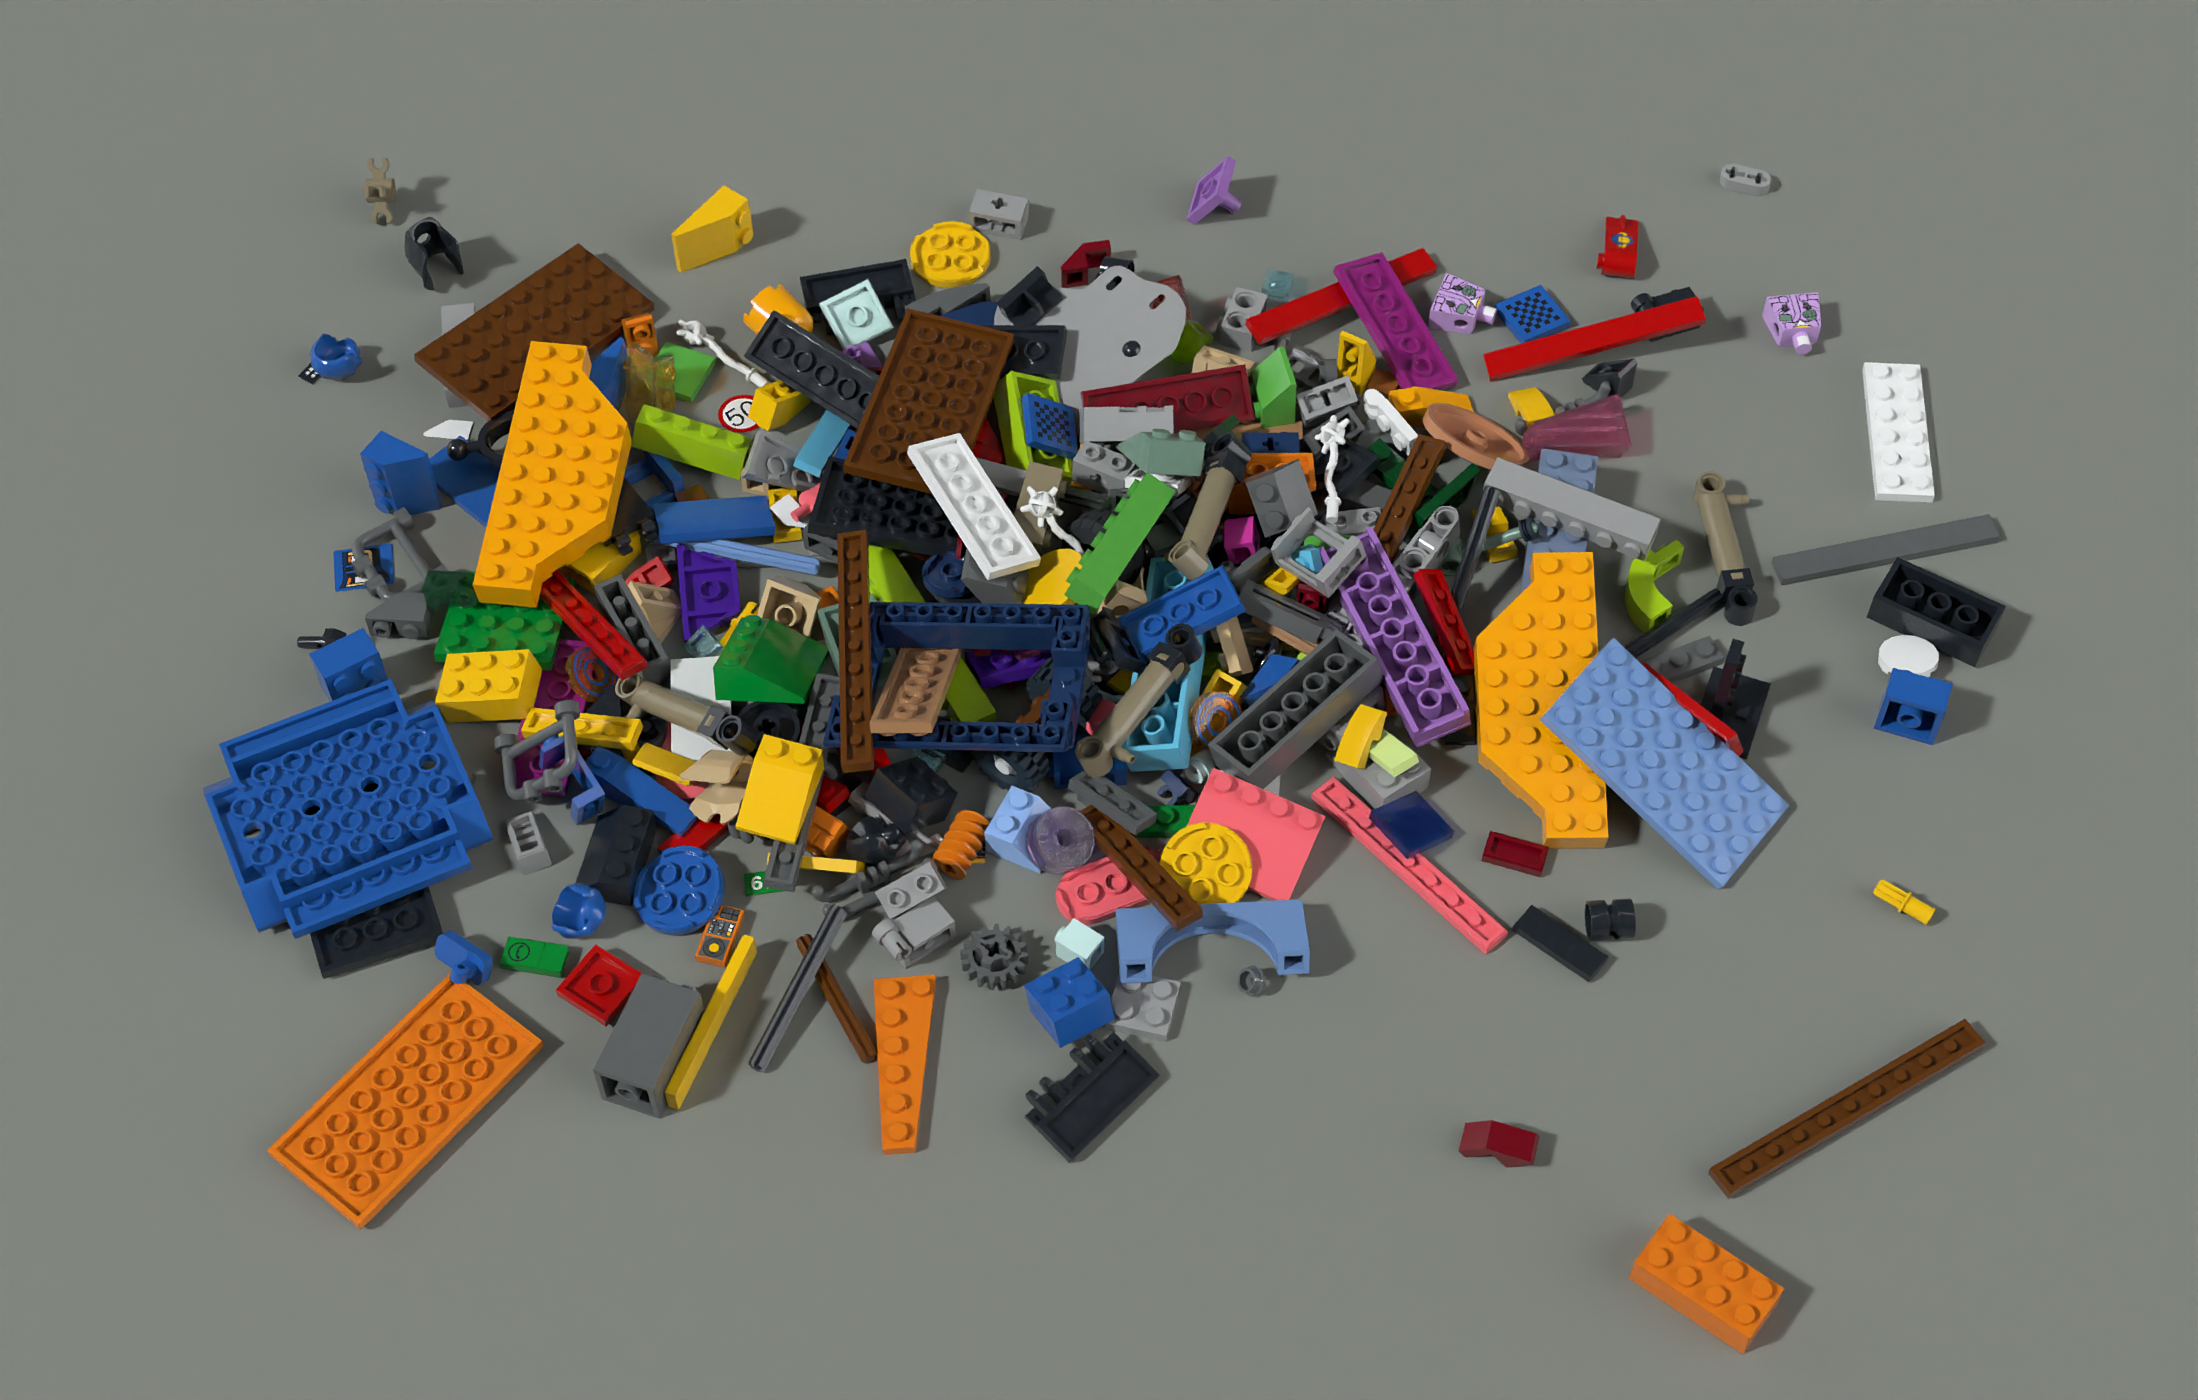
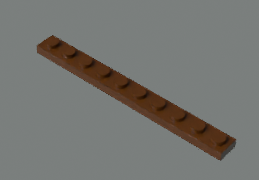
M867 530L837 534L841 768L843 773L874 769L873 733L870 731L873 704L869 537Z
M1963 1019L1710 1168L1708 1174L1727 1199L1983 1049L1985 1041L1968 1021Z

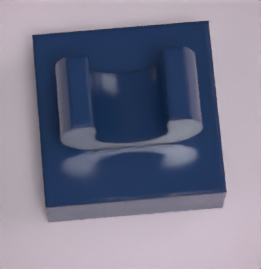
M1170 769L1160 777L1167 785L1160 787L1157 794L1162 798H1165L1170 792L1173 794L1172 799L1167 805H1180L1182 799L1191 803L1199 795L1180 774Z

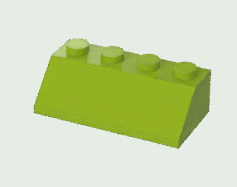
M1010 371L999 381L993 396L1006 465L1027 471L1030 461L1063 469V480L1067 482L1072 481L1071 459L1027 446L1022 397L1030 393L1060 403L1056 381Z
M644 404L635 423L631 447L740 481L742 468L754 440L739 433L724 430Z

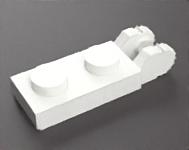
M1367 389L1364 394V401L1366 403L1364 404V411H1366L1370 419L1377 420L1383 432L1388 431L1397 449L1403 450L1409 456L1418 437L1417 433L1377 389Z

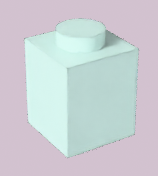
M1074 918L1067 927L1062 926L1054 939L1057 957L1065 962L1079 957L1089 970L1104 953V936Z

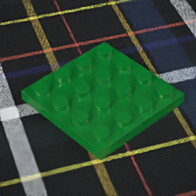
M461 571L455 588L475 591L473 581L476 572ZM566 579L574 588H576L575 579ZM540 597L537 608L481 603L478 598L473 606L450 603L434 651L435 662H445L447 654L530 649L542 670H552L565 622Z

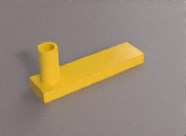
M531 707L521 729L523 737L528 738L558 721L555 718V710ZM580 713V717L574 720L577 744L620 749L625 760L633 765V759L640 750L637 743L643 729L640 719Z

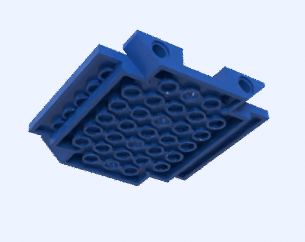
M392 679L220 743L219 746L231 777L203 788L207 804L258 933L288 921L293 936L297 939L473 869L466 851L493 840L478 798L437 705L433 700L405 710ZM428 761L437 763L434 768L429 770L421 768ZM369 784L379 785L373 792L363 791ZM312 806L320 807V810L314 815L305 814V811ZM250 830H261L260 834L255 838L246 837Z

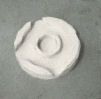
M1900 635L1891 637L1884 641L1879 648L1878 664L1886 674L1888 672L1891 673L1893 668L1930 677V674L1933 671L1935 672L1938 667L1939 653L1935 646L1926 639L1917 636Z

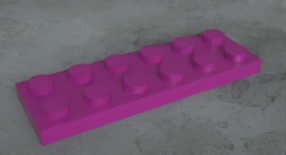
M1382 252L1335 266L1334 275L1401 389L1417 386L1445 390L1457 385L1459 380Z
M559 639V647L552 670H542L534 708L554 710L556 703L564 700H573L579 703L580 713H585L590 693L577 681L573 663L576 654L589 646L584 641ZM588 650L589 655L582 660L580 670L576 669L581 683L591 691L593 683L585 676L584 664L588 659L594 658L599 660V656L593 650ZM587 651L579 655L576 661L577 668H579V662L587 654ZM596 661L589 662L586 667L587 675L592 681H594L598 665ZM521 719L517 735L519 738V742L526 739L523 737L521 733L522 726L526 719ZM542 744L515 758L518 789L523 787L524 781L542 777L543 771L559 768L563 764L564 759L542 770L539 765ZM571 774L562 779L563 789L561 791L549 793L542 790V795L566 797Z

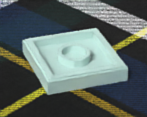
M868 279L819 303L842 350L850 345L857 346L864 342H869L893 330V326Z

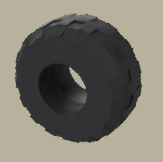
M1104 508L1092 509L1073 520L1064 531L1067 534L1073 535L1081 543V547L1085 552L1087 549L1093 551L1095 548L1091 546V543L1099 531L1106 533V530L1102 527L1112 513L1116 516L1119 513ZM1062 539L1061 549L1075 550L1066 540ZM1141 543L1119 576V581L1129 585L1134 584L1142 567L1144 568L1145 566L1144 544Z

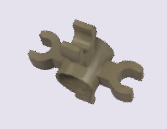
M369 158L367 166L372 172L373 179H365L364 191L366 202L375 203L371 220L373 223H378V215L382 212L386 215L387 223H392L393 213L388 209V203L396 201V185L393 178H386V172L390 166L388 158H382L383 166L378 169L374 165V158Z

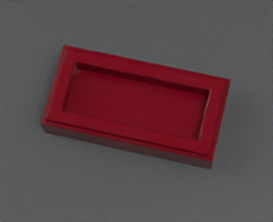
M1490 831L1481 861L1541 878L1549 847Z

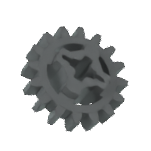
M995 924L993 930H989L986 925H983L982 933L979 934L973 930L971 932L972 940L964 939V949L960 950L962 970L967 971L969 981L977 978L978 987L981 988L985 983H989L990 990H994L995 984L1000 983L1001 987L1005 989L1007 988L1006 981L1010 980L1013 983H1017V973L1025 974V964H1028L1026 942H1021L1020 933L1011 935V927L1007 926L1004 931H1001L999 924ZM1008 947L1013 950L1015 956H1012V951L1007 950ZM974 957L976 958L977 962L981 964L980 967L975 963Z

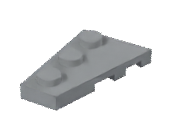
M761 429L756 433L742 478L805 491L821 483L825 469L820 477H816L794 467L795 458L801 450Z

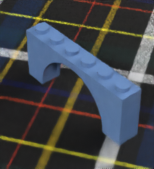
M1302 899L1198 904L1202 908L1203 918L1179 931H1176L1155 907L1116 909V935L1121 983L1152 982L1154 966L1158 958L1170 946L1188 937L1213 933L1237 936L1256 944L1272 959L1278 975L1309 973L1310 948Z

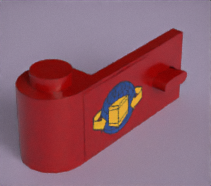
M1621 215L1620 218L1606 217L1604 253H1598L1596 269H1601V275L1634 278L1638 250V220L1626 219L1625 215Z

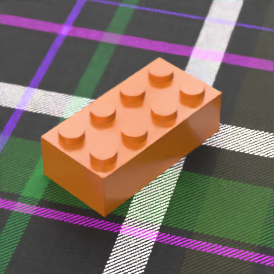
M1670 1213L1635 1260L1629 1276L1631 1281L1741 1354H1744L1769 1318L1784 1291L1782 1286Z

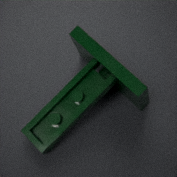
M1378 438L1367 448V450L1379 456L1381 465L1373 473L1393 490L1406 461L1383 440ZM1472 463L1447 486L1442 485L1437 489L1430 483L1415 513L1404 542L1409 544L1415 534L1439 507L1451 506L1457 509L1468 499L1481 470Z

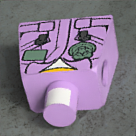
M1446 273L1430 309L1428 328L1471 334L1477 321L1493 324L1497 309L1484 305L1485 290Z
M1818 292L1770 296L1766 298L1762 316L1777 345L1780 347L1794 346L1796 353L1799 355L1809 353L1812 350L1811 344L1817 342L1821 329Z

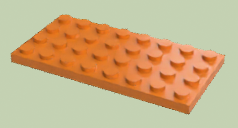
M451 972L267 1150L271 1158L360 1230L544 1047L541 1039L469 984H456L450 980Z

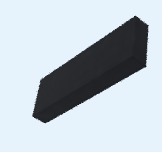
M1533 905L1526 910L1513 926V932L1587 982L1594 978L1608 960L1606 954Z

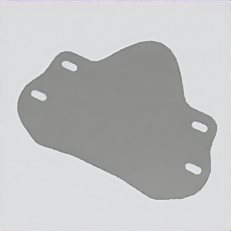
M1123 266L1108 268L1094 282L1083 289L1054 287L1062 295L1063 299L1035 324L1066 326L1067 337L1060 379L1050 380L1056 381L1060 403L1073 407L1077 440L1080 437V409L1083 408L1080 392L1133 383L1141 375L1173 353L1185 325L1186 307L1176 291L1167 285L1144 280ZM1116 276L1122 278V281L1113 290L1106 289L1107 284ZM1164 295L1165 300L1157 308L1151 309L1149 307L1150 303L1157 296ZM997 306L994 325H1013L1002 315L999 306ZM1134 340L1140 344V352L1136 356L1127 357L1123 354L1122 347L1127 341ZM992 401L986 419L1003 448L995 402Z

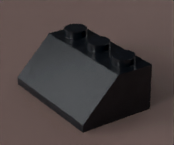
M622 805L599 815L575 883H583L589 887L597 888L605 902L632 906L634 902L633 891L638 874L646 865L657 832L653 810Z

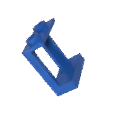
M644 451L645 459L627 468L624 477L631 485H634L652 474L657 476L667 490L645 501L652 510V504L674 502V494L685 490L683 477L666 457Z

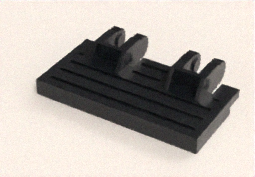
M902 259L800 277L806 310L812 316L813 324L821 323L819 313L823 312L819 303L867 279L884 310L894 308L898 324L902 323L904 316L900 299L904 300L905 306L916 301L907 260ZM823 313L827 335H834Z
M1114 1031L1103 1041L1111 1049L1112 1053L1090 1034L1083 1039L1086 1047L1101 1062L1098 1066L1076 1047L1069 1052L1070 1057L1078 1066L1059 1083L1069 1093L1068 1095L1046 1076L1039 1081L1042 1089L1057 1103L1054 1108L1032 1089L1025 1094L1026 1099L1034 1107L1025 1115V1119L1069 1163L1160 1075L1126 1040L1123 1041Z

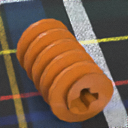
M963 810L958 812L955 821L950 825L949 831L945 833L944 840L940 842L938 850L934 852L933 860L935 865L949 877L963 880L966 877L964 870H969L972 865L970 861L975 860L977 857L975 851L982 849L981 842L985 841L984 832L990 822L984 816L974 811Z

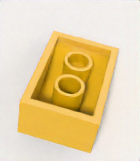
M723 185L671 234L677 271L682 273L733 254L744 244H748L754 236L749 199Z
M764 734L753 761L736 829L795 845L824 770L823 750Z

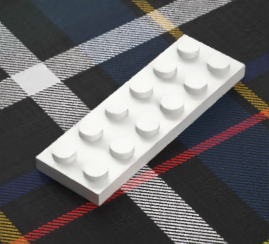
M1864 362L1862 372L1875 500L1932 503L1935 495L1920 364Z
M960 433L909 446L907 455L987 580L1039 566L1041 557Z

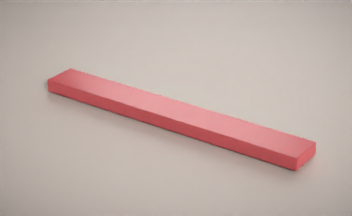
M1331 777L1312 793V800L1485 955L1507 937L1508 931L1337 778Z

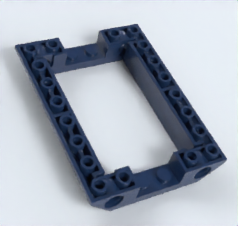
M870 602L872 704L875 699L885 648L1051 650L1054 663L1049 699H1042L1040 729L1038 723L936 721L933 732L922 736H915L911 733H897L892 736L873 733L874 748L1066 752L1074 747L1090 652L1089 605ZM834 695L823 741L824 747H841L840 695Z

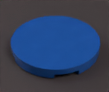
M692 846L671 847L663 850L661 855L657 856L640 870L633 891L634 905L642 920L653 930L666 935L687 934L704 926L716 914L724 897L725 880L719 865L705 851Z

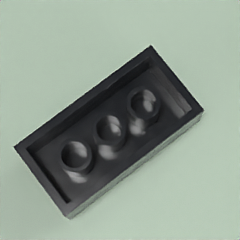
M1897 557L1873 597L1867 618L1903 635L1926 639L1935 646L1936 650L1976 667L2000 623L2006 606Z

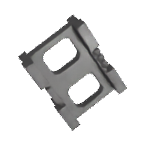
M1295 344L1293 352L1288 356L1289 363L1295 359L1305 364L1299 373L1293 372L1296 385L1300 388L1304 387V391L1321 386L1311 382L1309 378L1314 372L1318 371L1319 365H1323L1322 359H1318L1317 356L1314 357L1313 354L1310 355V350Z

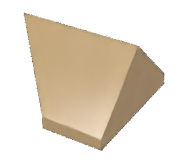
M630 581L628 588L661 644L682 614L681 602L673 589Z

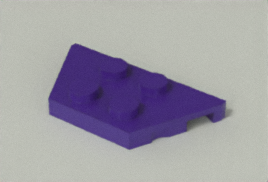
M676 544L685 646H689L731 623L732 619L738 618L741 614L736 561L731 559L718 558L705 551H702L700 554L687 550L686 545Z

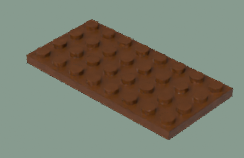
M577 243L415 353L414 358L418 365L488 422L495 419L501 413L515 409L531 341L587 346L590 356L623 333L621 319L645 313L650 314L654 311V303Z
M907 308L843 464V473L932 494L907 455L909 446L960 433L973 452L1014 343L1015 334Z

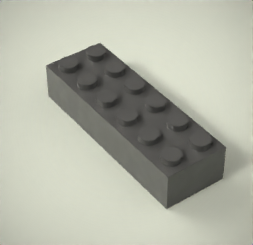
M1336 629L1208 744L1215 765L1227 774L1265 789L1384 680L1378 658Z

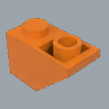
M645 313L621 319L624 337L633 361L658 355V344L651 314Z

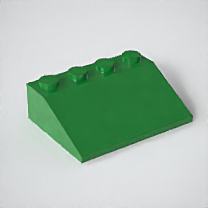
M757 615L741 617L713 666L716 700L804 704L815 683L817 673H820L829 655L828 647L772 619L761 618Z

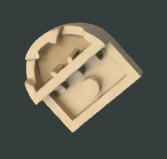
M1236 616L1210 629L1214 643L1220 642L1223 653L1219 654L1218 657L1223 672L1229 670L1231 677L1253 672L1238 617Z

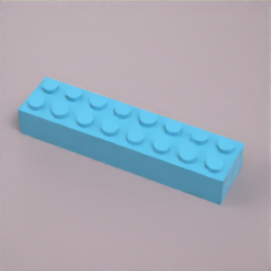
M1164 557L1151 558L1146 586V603L1192 580H1188L1171 562H1166ZM1209 562L1207 570L1202 575L1214 570L1211 562ZM1208 631L1197 636L1203 649L1201 657L1195 663L1189 665L1191 670L1179 685L1172 682L1121 746L1135 756L1133 763L1129 764L1126 762L1131 772L1186 769L1189 767ZM1149 660L1145 662V664H1146L1145 666H1146V667H1147V666L1149 665V663H1150ZM1145 668L1140 672V674L1133 672L1131 686L1141 675V673L1145 670Z

